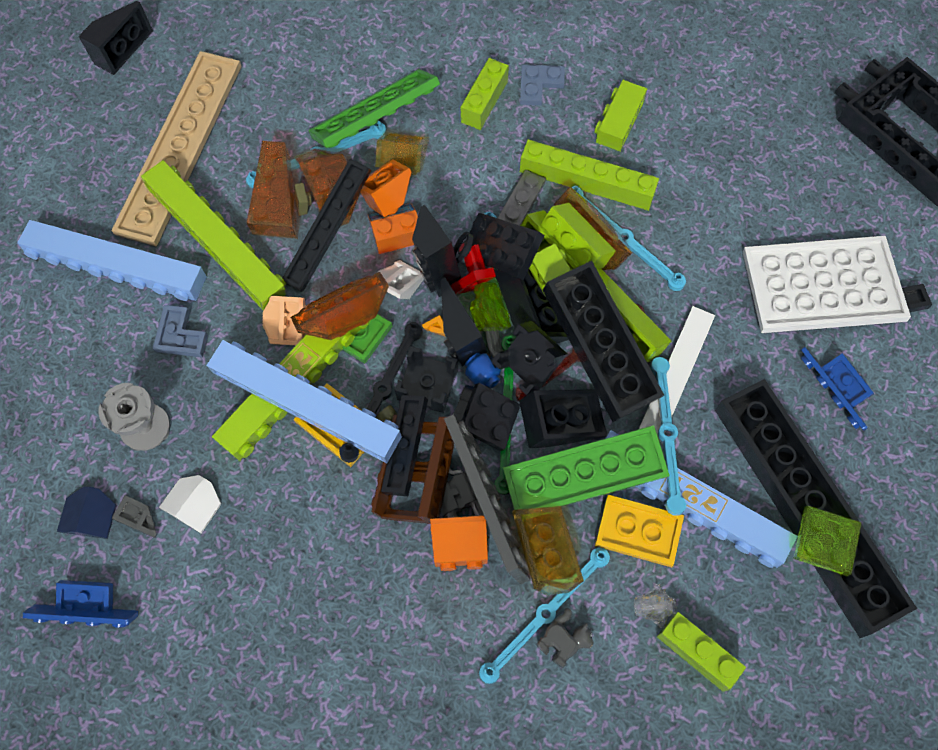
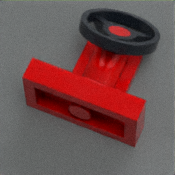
M468 231L458 238L453 247L455 257L457 251L459 254L456 258L457 263L464 259L469 273L451 285L456 295L471 292L496 277L494 268L486 269L479 245L472 246L473 234Z

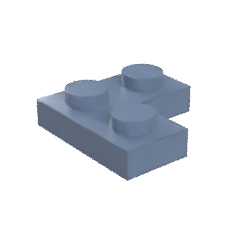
M522 65L520 105L542 106V88H564L565 66Z
M164 305L153 350L157 353L203 358L208 335L203 331L186 330L190 314L187 307Z

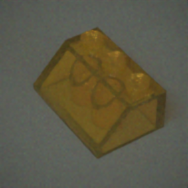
M561 506L514 510V520L534 589L547 596L569 593L580 585L584 580Z

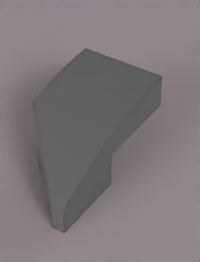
M124 495L112 519L156 538L157 533L149 506Z

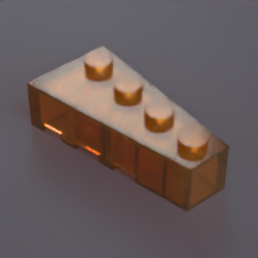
M262 141L247 218V225L253 235L298 239L291 160L284 142Z

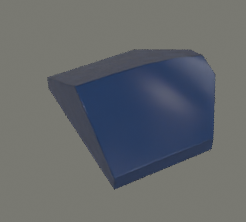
M82 487L66 498L57 532L108 539L113 521L112 516L117 505L99 488Z

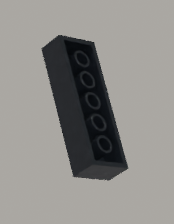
M592 261L546 283L543 292L612 422L665 396Z

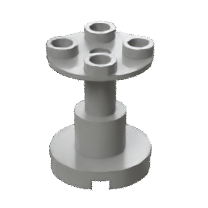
M122 383L112 387L104 395L106 398L103 404H100L98 410L101 422L106 428L115 434H119L123 442L133 450L147 451L153 449L169 436L170 421L167 413L161 407L154 404L150 394L141 386H135L132 383Z

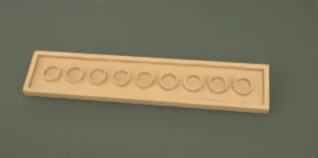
M202 51L199 52L112 228L115 236L157 247L171 214L147 190L141 175L164 160L169 167L173 165L179 171L180 178L184 182L188 181L242 67L239 60Z

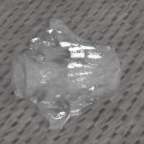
M656 584L651 591L635 596L634 610L637 617H644L653 621L660 628H665L667 619L671 614H676L677 604L675 598H670L667 595L666 589H662L661 584Z

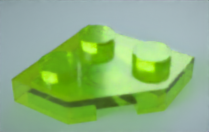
M482 282L475 286L474 293L476 298L471 302L470 311L479 331H504L510 328L509 313L504 307L501 298L502 294L497 284Z

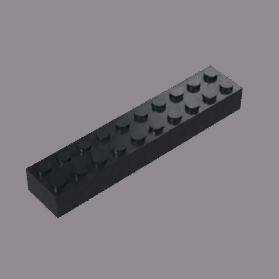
M763 379L722 400L715 412L792 533L798 536L797 541L859 638L871 635L918 609L767 381Z

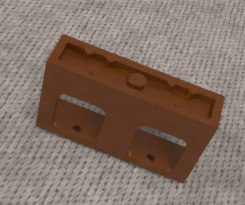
M393 415V420H392V422L395 423V424H396L397 415ZM439 417L438 422L423 423L421 434L435 435L430 460L428 462H415L412 482L425 483L419 510L391 509L393 495H385L381 492L387 463L383 462L377 477L376 493L372 499L371 512L386 520L430 524V519L440 517L454 448V442L444 420L446 417Z

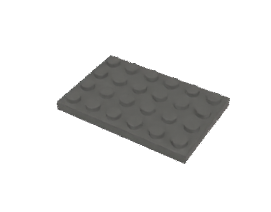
M454 414L444 418L507 572L520 584L530 581L528 573H531L532 570L526 557L518 550L521 548V544L516 533L509 526L511 520L506 509L499 502L501 500L500 494L489 478L492 476L487 464L480 457L482 452L477 441L463 420L459 422Z

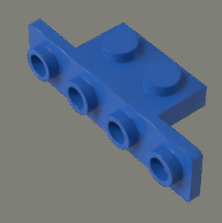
M806 347L802 348L801 351L804 355L800 358L809 369L814 367L818 371L819 375L816 378L823 388L830 387L835 393L831 398L840 409L845 406L851 414L847 417L855 429L861 427L863 431L867 430L868 427L853 408L874 395V392L843 353L823 367H820Z
M60 580L56 583V605L35 604L23 612V618L33 619V622L40 623L49 620H57L61 624L85 622L88 626L105 623L112 624L113 627H126L138 617L137 610L113 609V583Z

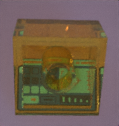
M390 132L384 133L377 139L375 167L380 168L394 159L410 168L411 175H417V172L420 173L424 167L429 137Z

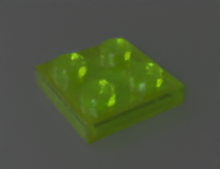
M811 506L805 507L793 559L845 576L851 575L861 522Z

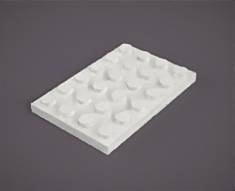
M886 236L744 247L743 256L761 333L907 322L911 317Z

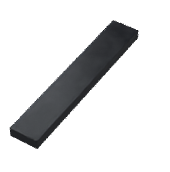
M349 159L283 275L282 279L286 284L301 292L304 291L371 173L370 168Z

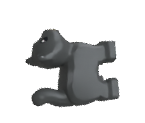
M565 608L563 614L557 616L551 622L544 636L536 644L546 655L549 653L550 647L555 648L557 653L552 661L560 668H564L566 661L574 656L579 649H589L594 644L592 631L588 628V623L577 627L573 635H570L563 627V624L572 616V611L569 608Z

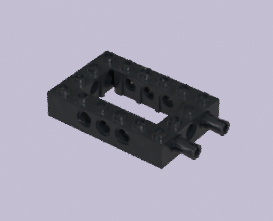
M908 57L891 70H888L876 59H873L866 66L865 71L877 81L860 94L854 91L846 82H843L836 89L835 94L847 103L838 121L938 207V157L928 151L921 141L918 142L909 135L904 127L901 128L888 117L889 114L884 111L899 99L938 131V81Z

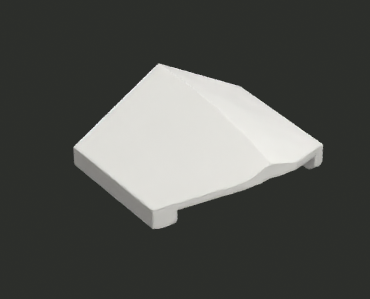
M400 260L396 261L394 265L379 270L372 276L374 285L399 299H410L424 280L419 270Z
M196 475L180 478L159 508L199 533H202L221 506V502L212 483L202 476Z

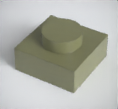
M304 183L294 184V199L298 216L308 214V205H311L310 192L305 191Z

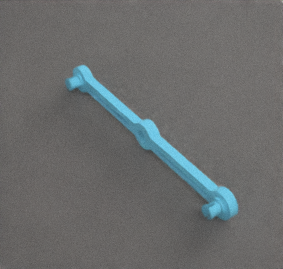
M378 121L370 126L369 129L359 132L355 136L340 140V143L335 147H313L308 154L264 172H249L246 182L251 188H259L264 181L312 162L321 163L325 160V157L369 139L383 138L386 135V127ZM316 153L320 154V156L314 157Z
M575 185L567 190L566 198L570 203H577L616 237L618 245L627 246L667 280L668 287L671 290L680 291L684 288L686 279L681 273L671 271L638 243L630 230L619 227L583 196V191ZM621 236H627L628 239L624 240Z
M656 357L653 359L650 369L656 376V380L665 395L658 399L661 419L658 438L663 442L665 462L670 475L667 477L669 498L666 501L665 507L668 513L678 516L685 511L687 504L684 498L681 497L674 443L678 436V429L672 424L666 375L670 364L667 359ZM664 431H669L671 436H666Z
M600 547L595 548L590 554V561L549 604H542L537 608L536 617L492 663L488 662L481 666L479 675L484 683H495L499 678L501 668L542 625L551 624L560 606L597 568L605 567L608 564L610 556L607 550ZM543 610L549 611L550 617L547 619L543 618L541 612Z

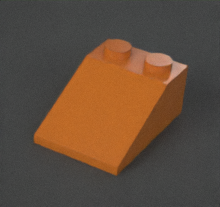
M484 516L430 519L435 567H440L441 571L456 570V566L467 565V569L474 570L483 568V564H488L487 530Z

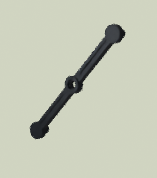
M416 322L406 325L404 340L382 381L376 382L373 387L374 396L367 409L374 414L378 411L382 401L391 396V384L406 358L410 346H412L414 341L422 337V327ZM379 388H386V391L383 393L379 392ZM345 443L340 447V457L344 462H354L358 458L359 450L352 444Z

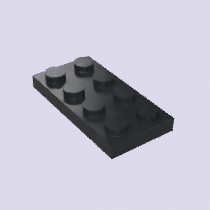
M478 213L470 230V233L473 234L472 246L479 245L485 266L523 281L545 236L538 231L482 213Z

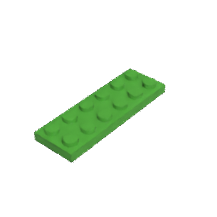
M418 69L308 130L310 136L325 148L335 147L340 143V140L355 136L363 127L376 124L379 118L394 114L397 108L402 105L412 104L418 96L431 93L436 86L440 85L437 76Z
M654 425L503 467L517 519L670 476Z

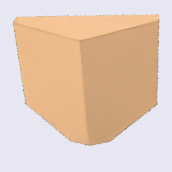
M271 296L263 310V328L269 338L268 341L270 344L296 346L305 336L307 312L305 298Z

